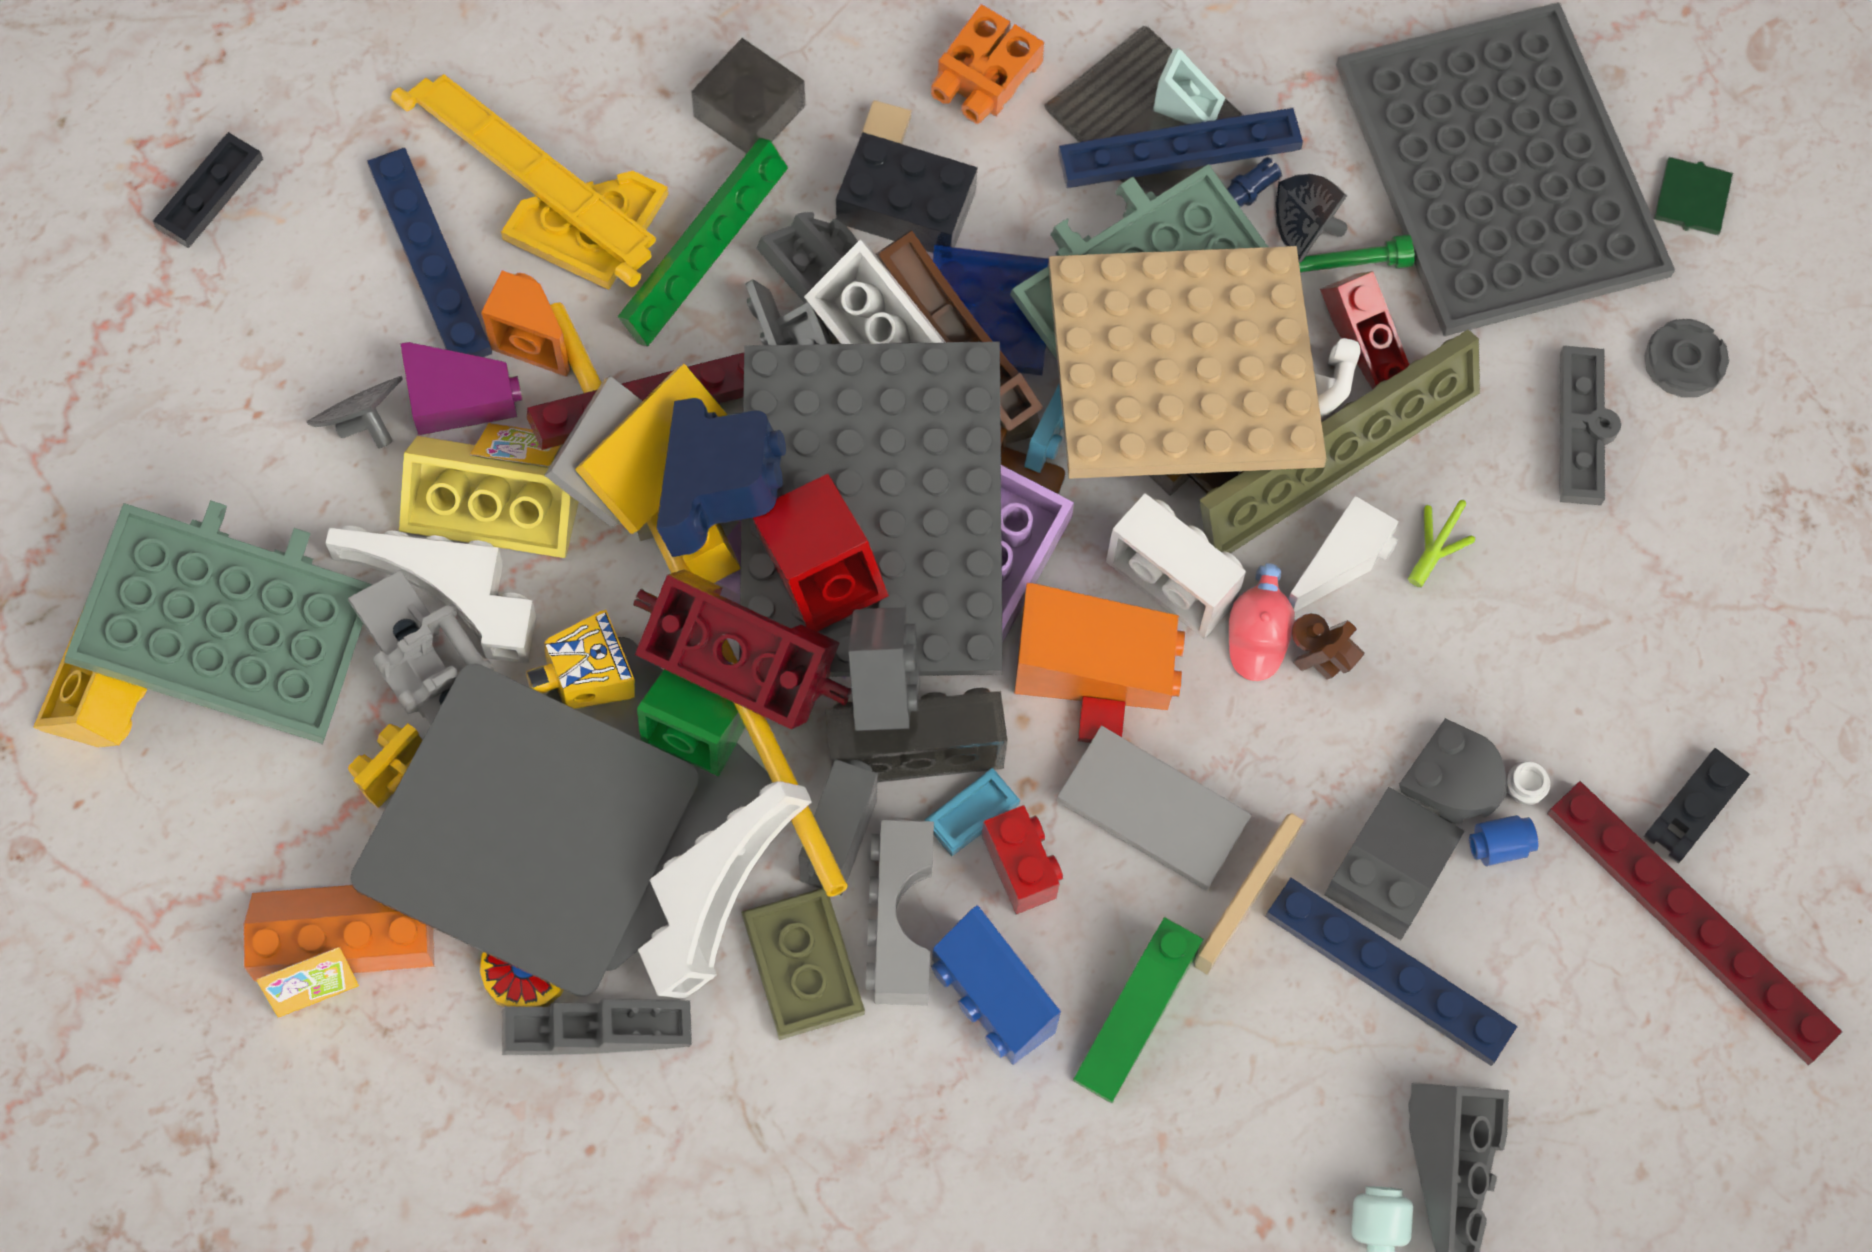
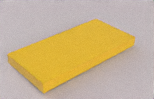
M685 364L678 366L575 468L577 473L630 534L639 531L660 507L674 401L698 398L703 401L708 413L715 412L718 417L727 416V413Z

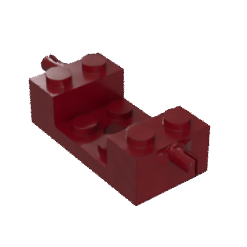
M685 569L667 574L658 597L646 592L644 589L638 591L636 595L638 599L634 600L633 605L651 613V616L636 650V656L791 730L808 721L815 701L821 695L843 706L848 702L850 698L848 696L851 695L852 688L829 679L830 666L840 644L839 642L801 624L789 628L720 595L723 587ZM726 639H733L741 646L742 656L737 663L729 662L723 656L722 646Z

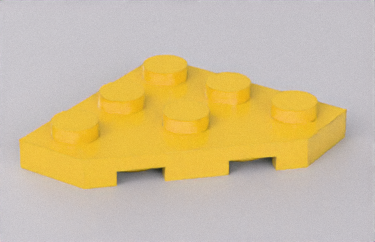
M633 170L616 174L617 179L595 185L593 181L586 183L645 230L648 229L669 195L667 186ZM537 196L521 200L501 231L504 241L605 289L610 290L617 278L615 270L621 262L541 199L538 200Z

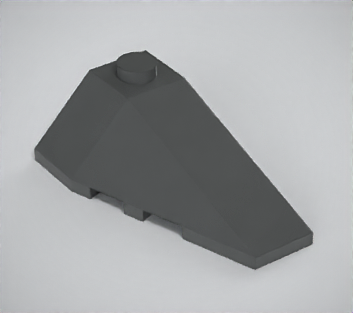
M1422 1083L1411 1084V1097L1408 1103L1410 1114L1409 1130L1435 1252H1480L1487 1223L1486 1216L1482 1211L1484 1198L1487 1191H1494L1497 1176L1491 1173L1496 1150L1504 1151L1507 1139L1509 1090Z

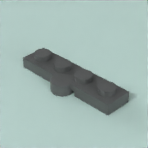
M1563 346L1560 352V502L1601 506L1605 500V445L1613 442L1621 429V420L1617 413L1605 408V349Z

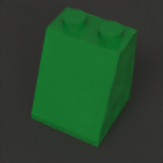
M666 669L658 677L637 708L641 741L718 777L745 729V725L734 702Z

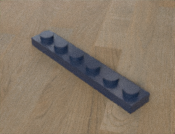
M1293 107L1059 145L1058 156L1066 188H1073L1201 167L1208 164L1213 165L1298 151L1302 148L1303 140Z
M403 147L367 160L370 172L445 349L479 357L491 355L492 350L406 148Z
M1293 878L1289 879L1265 916L1490 1066L1496 1062L1518 1027Z

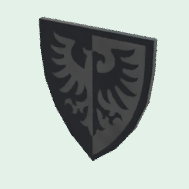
M1314 174L1294 175L1279 181L1277 187L1275 207L1279 234L1286 247L1297 246L1300 263L1323 230L1337 237H1342L1347 231V223L1333 217L1347 195L1326 177Z
M399 376L368 388L326 409L306 422L312 427L336 424L337 434L341 438H346L368 429L377 447L383 448L392 443L393 440L376 407L403 378Z

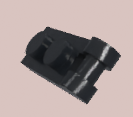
M1714 748L1643 837L1653 845L1658 842L1670 852L1668 856L1679 864L1745 782L1750 773L1717 748ZM1671 823L1685 833L1682 838L1668 829Z

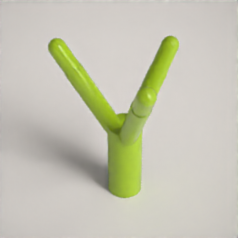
M1459 500L1435 541L1433 537L1432 507L1430 505L1424 507L1425 551L1407 578L1411 584L1422 588L1439 559L1475 542V537L1470 535L1442 548L1466 507L1465 500Z

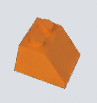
M502 270L481 312L491 350L567 377L570 372L563 333L541 284L527 274L516 273L514 275Z

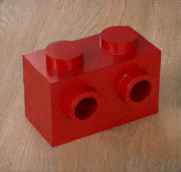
M1025 805L984 820L982 839L1016 915L1057 899L1059 881L1063 879V874L1054 855L1047 856L1041 842L1045 840V834L1037 816L1030 817Z

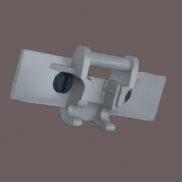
M401 570L348 598L349 603L381 650L373 658L376 667L407 714L419 711L422 717L426 718L431 725L459 674L452 665L447 668L445 667L432 646L433 637L439 634L440 627L466 666L469 664H480L494 670L490 661L483 660L456 620L457 612L454 607L448 605L430 614Z

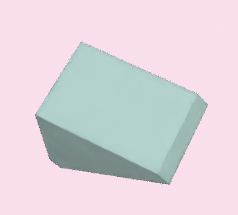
M1180 48L1173 49L1158 81L1153 111L1187 124L1216 120L1225 97Z

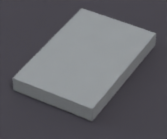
M609 376L601 383L544 476L609 526L614 527L620 521L575 470L643 402L612 376Z

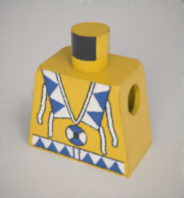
M606 609L549 637L544 642L547 664L526 671V677L531 689L540 693L558 689L563 704L573 709L628 700L635 697V679Z

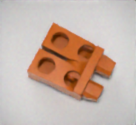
M980 4L947 52L938 60V74L931 85V95L943 104H949L957 93L967 98L962 104L961 112L967 119L976 124H979L990 113L997 117L1002 111L1003 105L1011 99L1018 86L1030 72L1034 73L1043 63L1044 41L1016 24L1010 29L1011 21ZM986 21L993 23L996 29L986 24ZM1018 41L1025 42L1029 49L1019 44Z

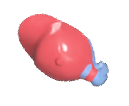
M1272 563L1259 566L1255 577L1259 581L1258 584L1242 593L1233 603L1230 612L1229 652L1231 663L1241 676L1251 681L1267 679L1278 670L1290 644L1292 626L1295 622L1293 607L1288 598L1278 588L1281 570Z

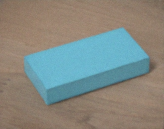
M991 768L928 816L925 821H934V836L948 853L954 856L982 834L984 820L1016 808L1020 804V799L998 773Z

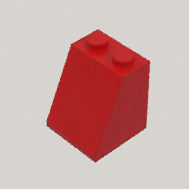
M825 474L776 498L775 506L768 513L752 517L760 539L806 627L817 632L853 614V609H864L889 596L870 544L829 474Z

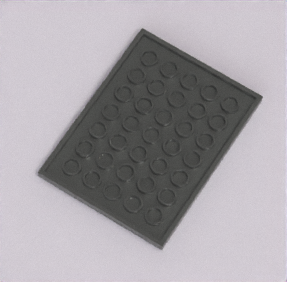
M1560 2L1338 57L1336 67L1403 235L1410 234L1412 238L1414 263L1443 336L1672 277L1675 271L1673 263Z
M1000 342L745 345L743 412L754 410L764 412L773 430H781L785 438L786 454L781 456L780 460L783 485L777 489V498L825 474H829L870 544L889 595L864 609L907 607L908 624L916 623L917 650H915V663H919L920 676L1003 675ZM752 518L741 519L740 605L789 628L800 624L805 626L760 539ZM853 614L817 631L840 643L830 666V677H851L848 650ZM739 645V660H740V659H741V656H742V649H741V646Z

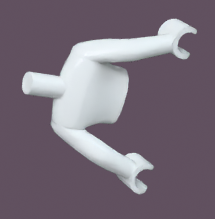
M1343 338L1337 342V345L1331 348L1328 365L1336 366L1333 378L1315 374L1321 422L1326 420L1350 394L1355 366L1360 355V345L1357 341Z

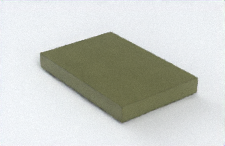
M824 888L741 912L779 1040L865 1015V1009L831 899L827 896Z

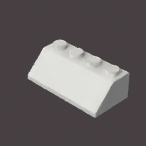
M861 239L804 296L841 344L946 343L875 253Z

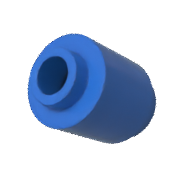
M1514 815L1477 823L1474 833L1469 835V845L1474 859H1481L1482 863L1487 867L1527 858L1530 852L1538 850V836L1535 825L1530 817L1520 818V816Z

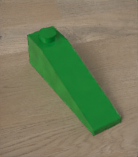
M1166 917L1163 918L1076 1073L1073 1082L1111 1104L1113 1103L1198 954L1203 938Z

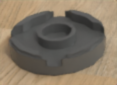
M1675 319L1657 329L1651 336L1644 354L1646 370L1653 382L1665 392L1682 398L1700 397L1713 391L1726 374L1729 364L1726 344L1722 338L1719 340L1713 333L1714 329L1705 323L1693 319Z

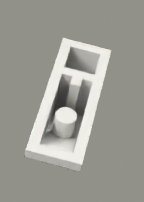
M1355 496L1292 590L1288 600L1294 612L1371 571L1379 557L1387 561L1399 539L1393 536L1399 521Z

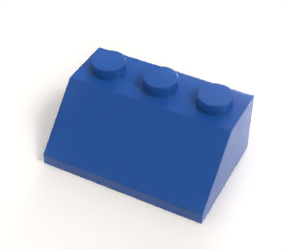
M976 905L935 945L932 954L934 964L931 965V969L944 987L947 988L949 985H952L961 999L958 1000V1004L966 1017L972 1023L979 1020L989 1033L985 1036V1039L993 1052L999 1058L1006 1055L1014 1065L1056 1034L1061 1011L981 908Z

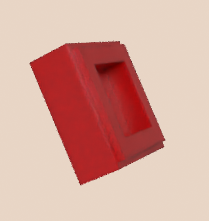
M1083 696L1077 741L1091 743L1101 725L1122 737L1126 702Z

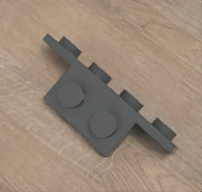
M753 279L745 283L750 295L747 298L748 307L754 317L759 320L763 330L760 333L763 345L832 344L824 321L808 302L780 317L772 293L768 288Z

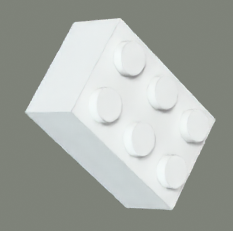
M1144 494L1112 529L1106 563L1171 614L1179 615L1178 619L1203 639L1210 634L1232 609L1233 603L1238 599L1246 574L1240 561L1231 553L1221 552L1211 545L1207 536L1199 528L1192 525L1187 526L1175 517L1171 507L1165 502L1158 499L1153 500L1147 494Z

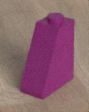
M411 342L400 343L412 416L418 435L517 417L515 402L523 401L518 376L510 377L506 362Z

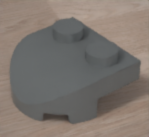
M803 212L796 214L791 226L761 237L757 250L804 303H807L808 301L804 296L858 241L854 234L840 221L832 219L830 223L814 219L813 212Z
M1445 718L1401 780L1399 786L1401 793L1438 810L1440 817L1450 823L1461 824L1463 819L1475 817L1480 814L1485 818L1492 814L1504 800L1507 792V779L1502 757L1488 738Z

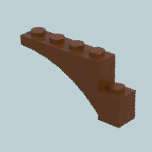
M909 230L876 253L879 260L945 342H993L944 278L912 230ZM1000 351L1001 427L1009 432L1040 411L1043 406L1022 374L1014 368Z

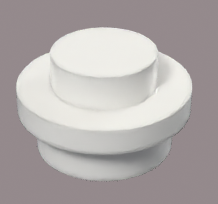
M1525 761L1514 765L1506 777L1508 793L1514 800L1522 804L1532 805L1539 803L1545 798L1550 789L1549 775L1542 766L1534 762Z

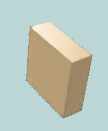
M873 100L862 132L902 144L911 120L912 110Z

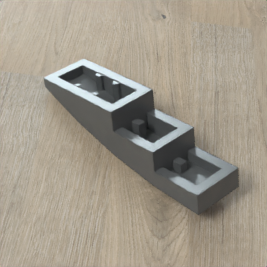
M602 999L599 1003H553L550 1007L505 1006L502 1010V1055L598 1054L681 1048L692 1045L690 1000Z

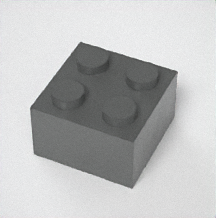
M907 607L853 609L848 652L855 731L908 729L910 711H918L920 670L919 663H915L917 630L916 623L908 624Z

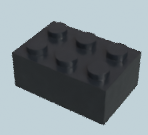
M862 132L836 197V220L847 227L892 241L912 230L927 252L951 259L976 193L978 167Z

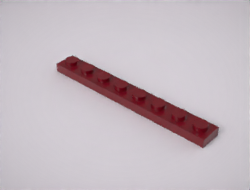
M1581 781L1549 810L1547 814L1807 1065L1814 1062L1843 1032Z

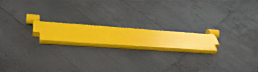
M445 74L441 75L434 82L426 77L408 92L401 87L396 88L392 92L391 100L402 109L410 111L418 103L618 259L621 264L617 266L615 276L624 283L634 287L640 281L641 274L637 270L652 258L651 251L648 248L656 242L655 236Z

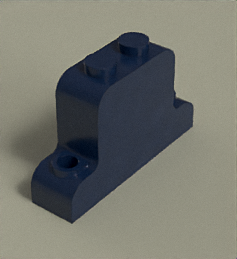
M698 398L674 401L656 528L672 557L692 554L701 549L707 540L709 528L715 524L762 516L775 506L777 489L783 485L780 460L781 456L786 454V443L782 431L773 430L764 412L754 410L718 417L715 412L708 413L703 401Z

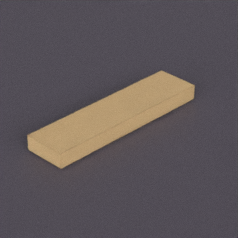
M1293 813L1286 815L1199 950L1194 961V967L1208 975L1298 835L1304 820Z

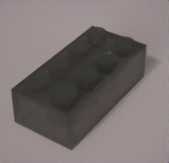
M973 688L964 692V695L947 696L942 692L925 694L918 699V711H910L908 729L855 731L853 702H847L845 706L838 703L833 706V709H825L826 744L830 772L835 759L845 763L848 760H857L869 765L872 768V772L878 773L877 783L989 771L991 768L994 770L1004 769L1008 739L1001 691L990 692L988 688Z

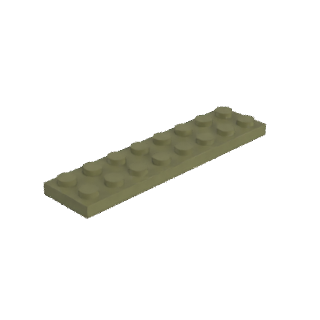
M1468 329L1457 337L1448 339L1435 351L1422 359L1413 361L1405 370L1389 380L1380 382L1372 391L1356 401L1347 403L1340 411L1321 422L1327 458L1324 468L1242 471L1238 476L1222 486L1210 490L1205 497L1199 500L1203 530L1209 543L1221 552H1234L1480 394L1479 338Z

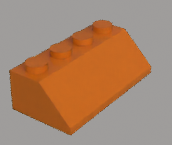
M352 885L258 892L251 895L244 921V968L254 981L339 947L353 973L435 967L432 927L360 894Z

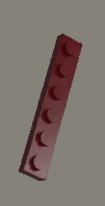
M744 352L688 366V369L718 404L744 397ZM674 370L621 384L644 401ZM597 390L527 407L526 418L541 450L564 445Z

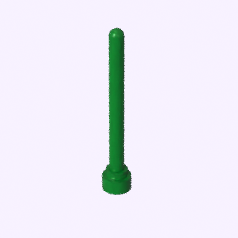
M1410 234L1393 236L1391 241H1385L1384 246L1307 255L1301 263L1299 262L1300 273L1386 262L1388 266L1394 265L1396 269L1413 267V241Z

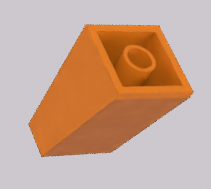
M1027 583L1014 694L1082 701L1083 696L1124 701L1126 702L1125 706L1168 710L1172 696L1179 697L1182 671L1174 670L1175 656H1183L1185 631L1177 630L1179 615L1044 585Z

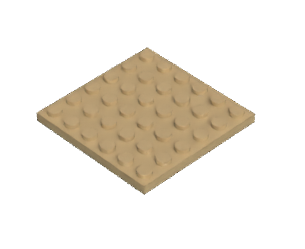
M1297 246L1049 256L1048 266L1068 479L1325 467L1327 458Z

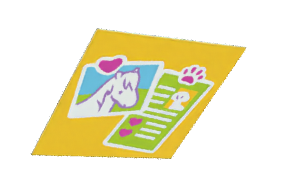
M488 423L470 455L549 467L560 446L541 450L532 429Z
M340 947L256 980L278 1018L359 986Z

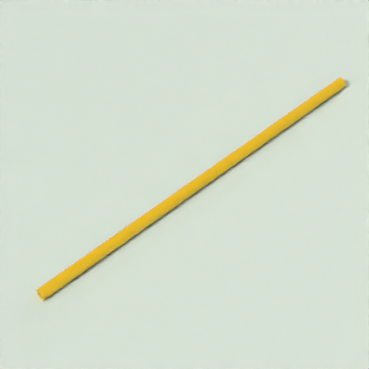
M559 302L551 304L550 306L563 333L568 362L583 393L598 390L602 382L565 306ZM658 510L646 523L670 572L673 573L684 569L691 572L682 556H671L656 529ZM726 639L722 646L723 656L729 662L737 663L738 660ZM734 703L772 783L782 781L798 785L766 718ZM808 805L791 822L827 896H836L844 892L848 885Z

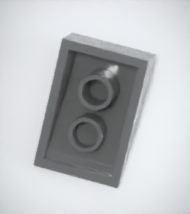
M1388 787L1331 880L1324 895L1401 940L1465 831Z

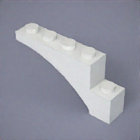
M357 526L328 529L326 546L332 560L363 565L391 575L401 570L410 584L420 588L445 606L452 605L457 616L481 641L486 658L522 663L529 662L537 617L533 600H528L521 594L504 593L502 596H497L503 568V561L498 547L479 540L470 541L468 544L451 542L448 538L436 535L428 536L426 539L413 538L403 532L393 530L386 531L384 534L370 533Z
M782 781L773 782L765 786L760 791L759 797L747 806L732 811L725 823L714 831L707 832L698 837L692 848L683 855L668 860L663 866L664 869L650 879L669 925L657 929L652 934V939L640 947L638 951L658 996L685 999L717 976L714 969L716 954L736 897L751 869L770 842L790 820L812 802L804 786Z

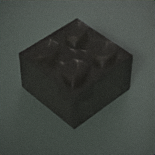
M741 38L691 91L693 116L747 154L759 138L768 139L773 142L805 107V80L744 38Z

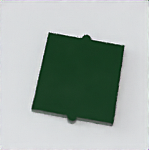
M1668 157L1654 219L1682 226V229L1685 231L1694 229L1719 236L1733 173L1705 166V163L1702 161L1696 164Z

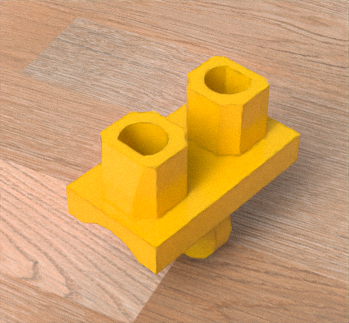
M409 723L403 728L388 724L378 735L377 742L382 748L373 760L365 754L358 755L348 766L349 772L354 777V783L369 802L378 809L394 794L422 742L417 729Z

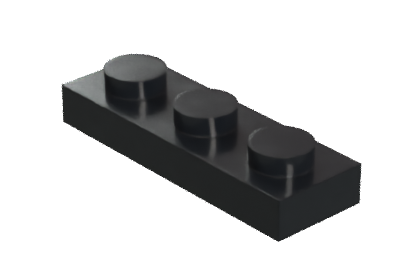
M227 132L155 217L153 223L156 229L189 249L263 161L261 151Z

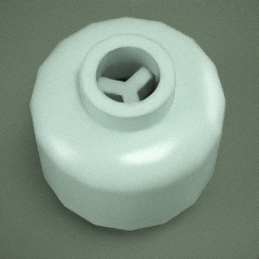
M1366 1186V1193L1359 1194L1354 1199L1352 1236L1356 1241L1367 1244V1252H1395L1396 1246H1405L1410 1242L1412 1237L1413 1203L1410 1199L1402 1196L1403 1189Z

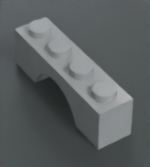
M881 820L880 834L871 835V860L879 861V877L870 876L869 903H878L877 919H868L867 946H876V963H867L866 990H875L874 1004L928 1005L930 950L919 946L907 937L899 925L896 909L901 897L911 886L932 877L934 821Z

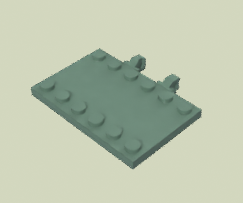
M1209 164L1158 197L1152 191L1145 194L1134 177L1120 184L1115 194L1122 196L1126 202L1125 210L1127 211L1123 214L1124 218L1093 238L1088 235L1082 239L1079 233L1072 232L1068 226V218L1054 226L1053 231L1050 233L1059 248L1055 253L1056 256L1268 247ZM1048 266L1013 288L1010 295L1057 360Z
M212 500L209 502L203 521L200 522L192 519L190 524L123 503L65 655L64 663L323 744L363 626V622L349 603L348 598L373 584L312 565L313 558L304 556L311 533L297 528L293 529L286 552L276 549L272 552L228 537L229 534L220 531L227 505Z

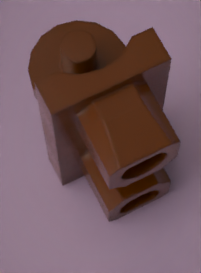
M1309 613L1302 615L1292 626V637L1299 648L1309 652L1298 656L1293 663L1301 671L1314 667L1327 680L1333 678L1340 671L1343 674L1349 672L1365 654L1350 639L1357 628L1349 620L1329 628L1325 619L1318 614Z

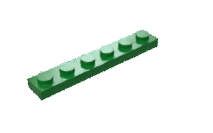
M759 138L617 316L637 344L649 346L788 170V166L771 140Z

